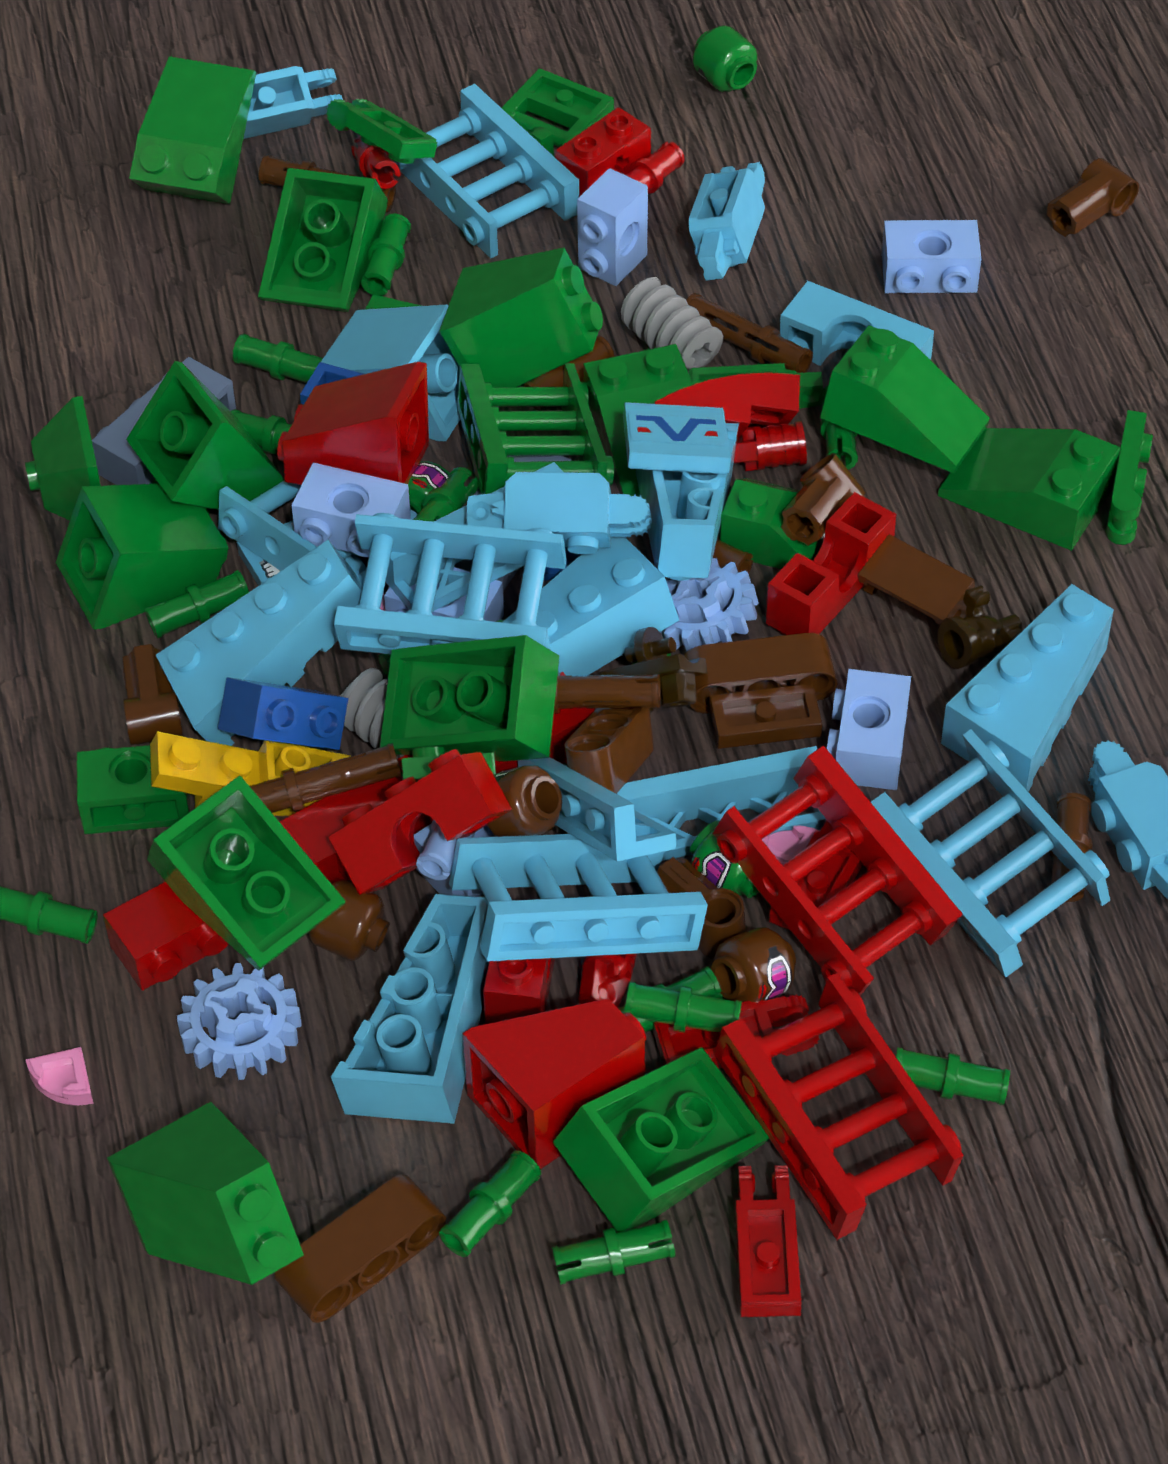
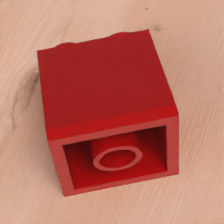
M413 362L315 386L305 404L298 405L294 422L289 431H284L279 439L277 455L278 460L284 462L285 482L302 485L314 462L408 484L429 446L427 363Z
M609 998L471 1027L463 1033L467 1096L517 1151L529 1155L541 1170L561 1156L553 1141L582 1105L644 1076L646 1072L645 1031L636 1017L629 1012L623 1014Z

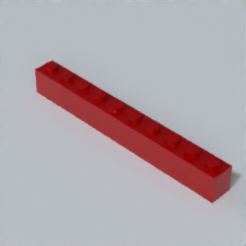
M564 672L560 673V676H566ZM595 708L560 709V713H554L549 757L561 764L566 762L564 747L566 741L596 710ZM404 755L398 758L402 777L390 778L325 797L279 821L331 884L338 880L347 881L351 879L328 837L345 827L341 819L351 811L369 803L374 809L388 800L384 792L403 780L402 758H413V755ZM518 760L495 761L496 774L501 771L518 768ZM423 813L415 824L414 834L430 825L433 818ZM166 882L103 914L110 947L142 991L158 982L172 979L180 970L206 956L216 955L228 946V943L179 899Z

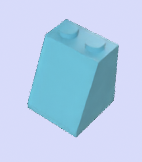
M448 304L356 310L321 362L363 374L413 362L427 363L429 439L447 441L460 421L457 408L460 366L439 332L448 309Z

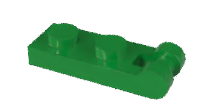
M1127 410L1106 528L1107 538L1118 545L1129 544L1136 537L1137 521L1135 519L1140 514L1147 469L1138 468V463L1149 462L1153 434L1144 433L1147 413Z

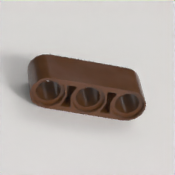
M801 633L705 644L690 649L684 655L687 660L706 658L708 674L695 676L696 703L690 704L692 709L703 714H711L710 695L813 683L816 699L819 701L829 697L838 685L827 639L817 633Z
M596 708L564 745L567 767L617 794L653 752L654 744L650 708Z
M396 1176L301 1243L300 1246L304 1256L276 1271L274 1278L312 1322L326 1321L429 1246L439 1236L441 1228L446 1224V1217L409 1176Z

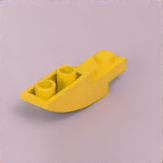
M157 731L150 744L152 787L194 794L196 808L239 775L250 786L283 776L282 771L293 768L295 772L347 758L350 755L268 740L263 742L259 751ZM321 799L305 803L304 806L306 808ZM291 807L272 814L274 816H290L296 812Z

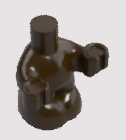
M982 585L965 591L963 601L966 605V618L960 616L946 618L942 621L938 630V644L942 657L951 667L956 669L968 666L977 659L988 658L994 653H1000L1024 630L1022 629L1020 618L1015 614L998 620L992 616L985 615L983 606L989 603L990 593L988 591L983 592L982 589L984 587Z

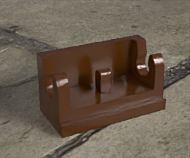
M890 534L858 574L859 582L865 585L863 591L873 595L879 589L935 619V623L938 625L949 617L960 616L965 618L966 605L963 601L965 591L975 588V579Z

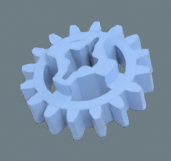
M713 558L708 578H691L684 581L666 579L679 621L660 633L663 639L674 638L677 649L684 645L687 652L696 646L714 644L720 641L731 642V635L733 633L746 635L749 632L746 621L757 619L755 605L759 604L754 584H751L747 571L738 573L734 562H730L723 568H720L717 558Z
M235 963L232 975L225 976L220 969L215 968L212 969L214 981L210 984L199 979L193 982L196 997H182L183 1014L177 1015V1022L183 1049L186 1054H194L195 1064L199 1069L212 1062L215 1077L221 1078L228 1068L235 1069L238 1080H244L247 1068L255 1067L261 1075L267 1073L266 1061L270 1058L280 1063L286 1061L284 1045L297 1046L298 1036L296 1028L302 1026L300 1008L297 1007L294 989L284 988L283 976L279 973L266 980L264 967L260 971L255 968L251 974H244L241 963ZM271 1007L275 1011L276 1015L271 1013ZM203 1027L208 1028L209 1036L205 1033Z

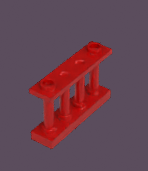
M823 745L807 756L793 779L798 784V789L749 822L733 806L725 812L712 834L717 838L718 847L725 858L741 866L746 876L818 963L824 980L827 981L829 976L838 973L848 989H854L861 996L874 980V977L866 969L868 966L914 933L922 935L931 946L945 936L963 914ZM810 806L818 808L831 824L833 830L782 865L762 839ZM844 848L852 850L867 868V873L819 907H816L796 882ZM878 891L886 892L900 908L902 915L854 950H851L831 925Z
M835 973L827 978L818 1004L821 1009L763 1037L758 1034L753 1035L743 1019L740 1018L722 1027L714 1055L836 1240L857 1230L867 1205L865 1203L866 1196L927 1165L941 1185L944 1186L953 1180L964 1155L961 1152V1144L956 1133L950 1126L940 1122L868 1018L865 1004L860 995L854 989H848L839 974ZM833 1028L852 1053L794 1082L787 1079L783 1080L772 1064L771 1059ZM864 1073L882 1097V1100L824 1129L820 1126H814L802 1109V1103ZM897 1119L914 1146L855 1176L851 1173H845L833 1155V1150Z

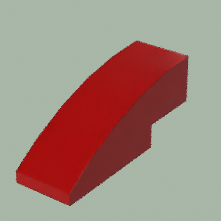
M769 372L737 374L710 379L671 393L655 401L654 404L723 408L726 423H739L738 440L751 423L780 426V424H789L799 412L800 375Z

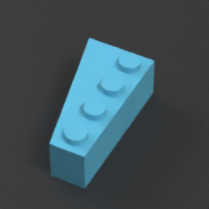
M726 423L731 454L729 473L715 474L636 469L635 471L641 498L646 499L650 506L652 523L651 528L648 529L654 564L665 577L684 581L691 578H708L721 525V514L725 507L733 472L739 423Z
M611 537V548H598L596 553L581 554L542 588L536 625L547 627L550 649L559 655V673L564 672L566 676H587L623 655L627 647L634 646V638L639 629L654 627L661 632L678 622L679 617L665 576L625 537ZM516 611L502 623H510L514 621L516 617Z
M326 540L156 654L193 728L206 741L229 746L235 743L231 739L234 733L218 730L227 677L277 685H285L287 683L292 687L305 674L303 669L306 663L319 650L327 652L338 641L334 627L337 606L355 607L359 605L363 586L353 569L329 540Z
M1071 584L946 704L941 744L970 762L962 735L972 729L984 744L992 740L1001 749L1009 762L1007 769L1029 792L1033 784V778L1039 767L1044 765L1056 736L1067 723L1073 705L1078 696L1082 695L1107 649L1114 609Z
M434 895L403 950L405 954L403 962L395 976L389 975L381 988L380 995L382 999L370 1020H363L353 1038L355 1041L353 1050L346 1062H339L331 1076L344 1114L455 1123L466 1078L463 1033L471 1027L478 1026L484 1004L483 990L489 961H486L480 948L488 909L486 897Z

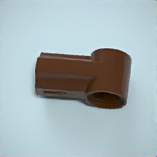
M1098 158L1087 166L1076 185L1048 203L1047 216L1050 218L1054 230L1062 236L1066 237L1069 234H1076L1107 212L1113 216H1120L1126 212L1138 195L1139 183L1105 159Z
M835 453L821 459L802 476L800 482L803 484V488L783 510L784 520L781 528L791 540H798L806 545H810L823 536L826 530V521L854 492L864 497L866 494L865 490Z
M152 644L135 646L132 652L122 657L125 688L128 696L127 699H124V709L131 745L152 742L157 731L183 736L177 695L174 691L172 692V686L156 657V654L162 650L155 648Z
M672 857L659 866L657 873L669 893L701 892L708 906L698 947L705 956L714 959L720 944L728 938L746 932L744 904L737 893L730 889L716 887L685 858L675 859Z

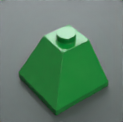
M83 396L72 397L31 440L34 461L25 462L30 490L41 491L44 509L69 521L81 487L101 486Z
M750 478L735 480L721 514L720 541L743 552L751 553L753 555L751 559L753 563L782 569L796 553L813 561L822 546L825 533L819 540L810 545H806L798 540H791L781 528L784 520L782 512L800 490Z

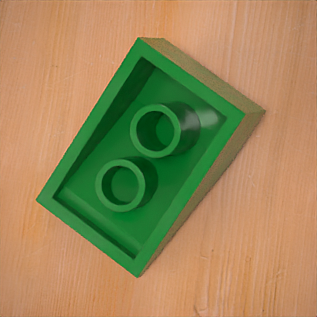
M169 56L137 136L129 179L148 191L230 204L257 72L250 69Z
M295 168L287 169L258 294L260 300L349 312L369 264L367 254L371 242L379 236L388 199L376 179Z
M868 325L832 370L820 416L821 419L951 473H955L987 428L990 417L914 343L897 337L892 331L878 329Z
M676 344L583 363L584 382H587L588 405L605 455H611L613 458L614 480L620 494H629L631 497L634 494L637 497L640 496L636 469L628 468L623 423L624 403L654 404L655 401L671 393L692 386L690 375Z
M986 428L955 473L950 472L938 490V496L1072 551L1113 489L1120 447L1076 429Z
M527 635L392 649L380 748L393 743L396 754L412 755V750L416 748L444 747L445 753L458 749L460 755L475 752L494 753L495 761L549 758L559 655Z
M240 775L154 838L147 857L149 863L179 899L258 971L346 903L345 899Z
M703 1047L582 1105L553 1141V1144L619 1233L632 1230L661 1215L765 1144L769 1137Z

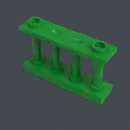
M565 363L563 387H492L491 382H484L479 364H460L457 408L481 494H489L504 487L505 482L516 472H535L553 462L563 472L600 473L609 482V485L612 486L614 480L613 458L611 455H605L588 405L587 382L580 381L574 363ZM561 406L563 411H499L498 407ZM569 430L571 436H507L505 431ZM577 455L579 461L514 462L513 457L507 456Z

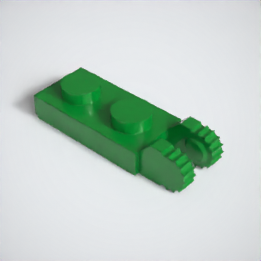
M334 99L330 101L328 108H326L327 119L337 130L348 131L351 129L361 136L362 142L382 148L388 152V157L396 162L411 164L415 162V158L435 157L437 139L370 101L355 99L352 100V103H349L342 99Z

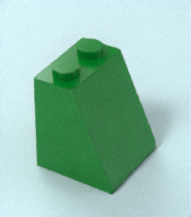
M565 247L463 268L439 332L459 366L460 364H479L484 382H491L492 387H517L591 352L598 332L603 325V315L599 304L595 301L593 302L584 285L580 268L572 263Z
M174 361L126 439L171 501L219 510V490L226 486L248 501H251L285 480L238 418L182 362Z
M160 484L82 486L56 564L92 628L103 629L142 614L147 607L155 606L186 593L185 587L196 584L197 587H201L217 580L222 564L227 559L229 547L225 538L220 534L207 513L206 507L171 501Z
M212 1102L203 1105L107 1157L143 1248L149 1255L250 1285L304 1256L269 1162Z

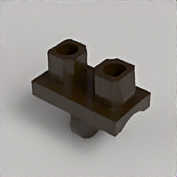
M648 627L639 629L634 638V646L625 649L627 661H638V663L601 671L599 674L624 676L659 674L662 706L681 707L696 703L695 676L708 674L706 658L687 660L683 654L667 656V654L673 653L677 649L674 638L663 639L662 634L656 628Z

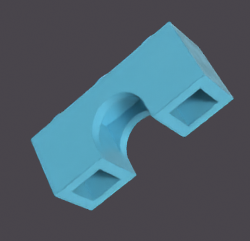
M810 281L805 283L783 311L780 318V335L803 348L810 349L813 352L812 363L820 366L832 352L840 349H850L868 325L892 331L897 337L914 343L931 360L934 330Z

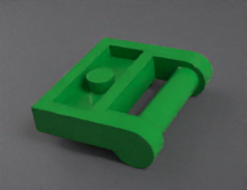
M539 68L504 104L502 109L526 131L534 127L548 129L553 133L554 146L561 147L614 110V97ZM529 111L531 113H534L536 115H539L541 117L564 125L570 129L568 131H565L546 122L528 116L525 113Z

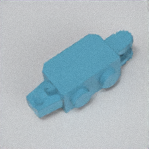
M293 66L257 74L243 139L307 125L312 117L325 115L330 101L334 99L343 100L342 95L335 94L312 99L309 90L327 87L337 80L334 69L327 68L304 73L302 67Z
M760 162L750 163L746 169L735 170L733 166L722 167L721 173L704 175L689 216V232L695 245L696 258L704 270L703 275L706 281L722 279L729 267L747 263L765 210L761 196L765 176Z
M516 472L505 482V491L468 496L467 525L524 531L531 528L547 529L554 534H563L564 546L567 547L569 552L576 554H593L598 552V548H611V537L643 536V533H648L647 530L651 528L652 523L650 506L646 499H642L641 495L637 497L635 494L632 497L629 494H611L609 482L600 473Z
M1107 740V742L1102 741L1101 744L1097 743L1092 757L1094 764L1090 768L1088 779L1090 785H1093V791L1095 792V800L1091 804V814L1094 823L1101 832H1107L1116 846L1117 857L1122 868L1128 873H1133L1141 888L1145 890L1156 886L1168 900V776L1159 765L1149 762L1135 765L1127 752H1123L1124 748L1120 747V744H1116L1115 741L1110 742Z

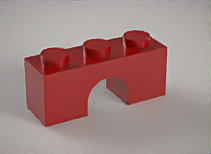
M854 492L826 521L824 541L814 560L812 561L796 553L768 583L766 624L786 635L801 633L820 634L864 586V584L859 582L858 574L889 534L895 535L897 514Z
M458 749L451 750L428 764L431 770L430 774L417 782L412 776L394 784L384 792L388 800L374 809L370 803L363 805L341 819L345 827L328 838L359 895L381 890L417 868L416 862L420 853L414 842V827L418 818L423 813L436 821L446 840L450 841L468 837L512 810L481 752L460 755Z

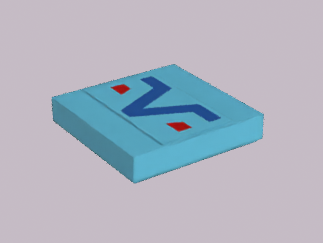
M624 403L623 423L628 468L715 474L729 473L731 454L723 408Z

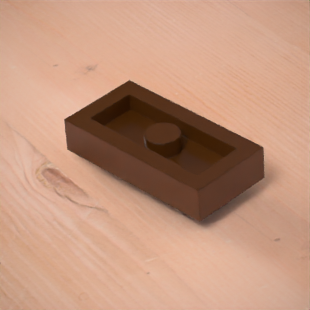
M813 683L710 695V713L718 749L822 736V720Z

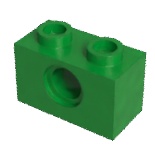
M150 745L100 748L77 752V804L84 834L170 827L190 812L189 793L152 787Z

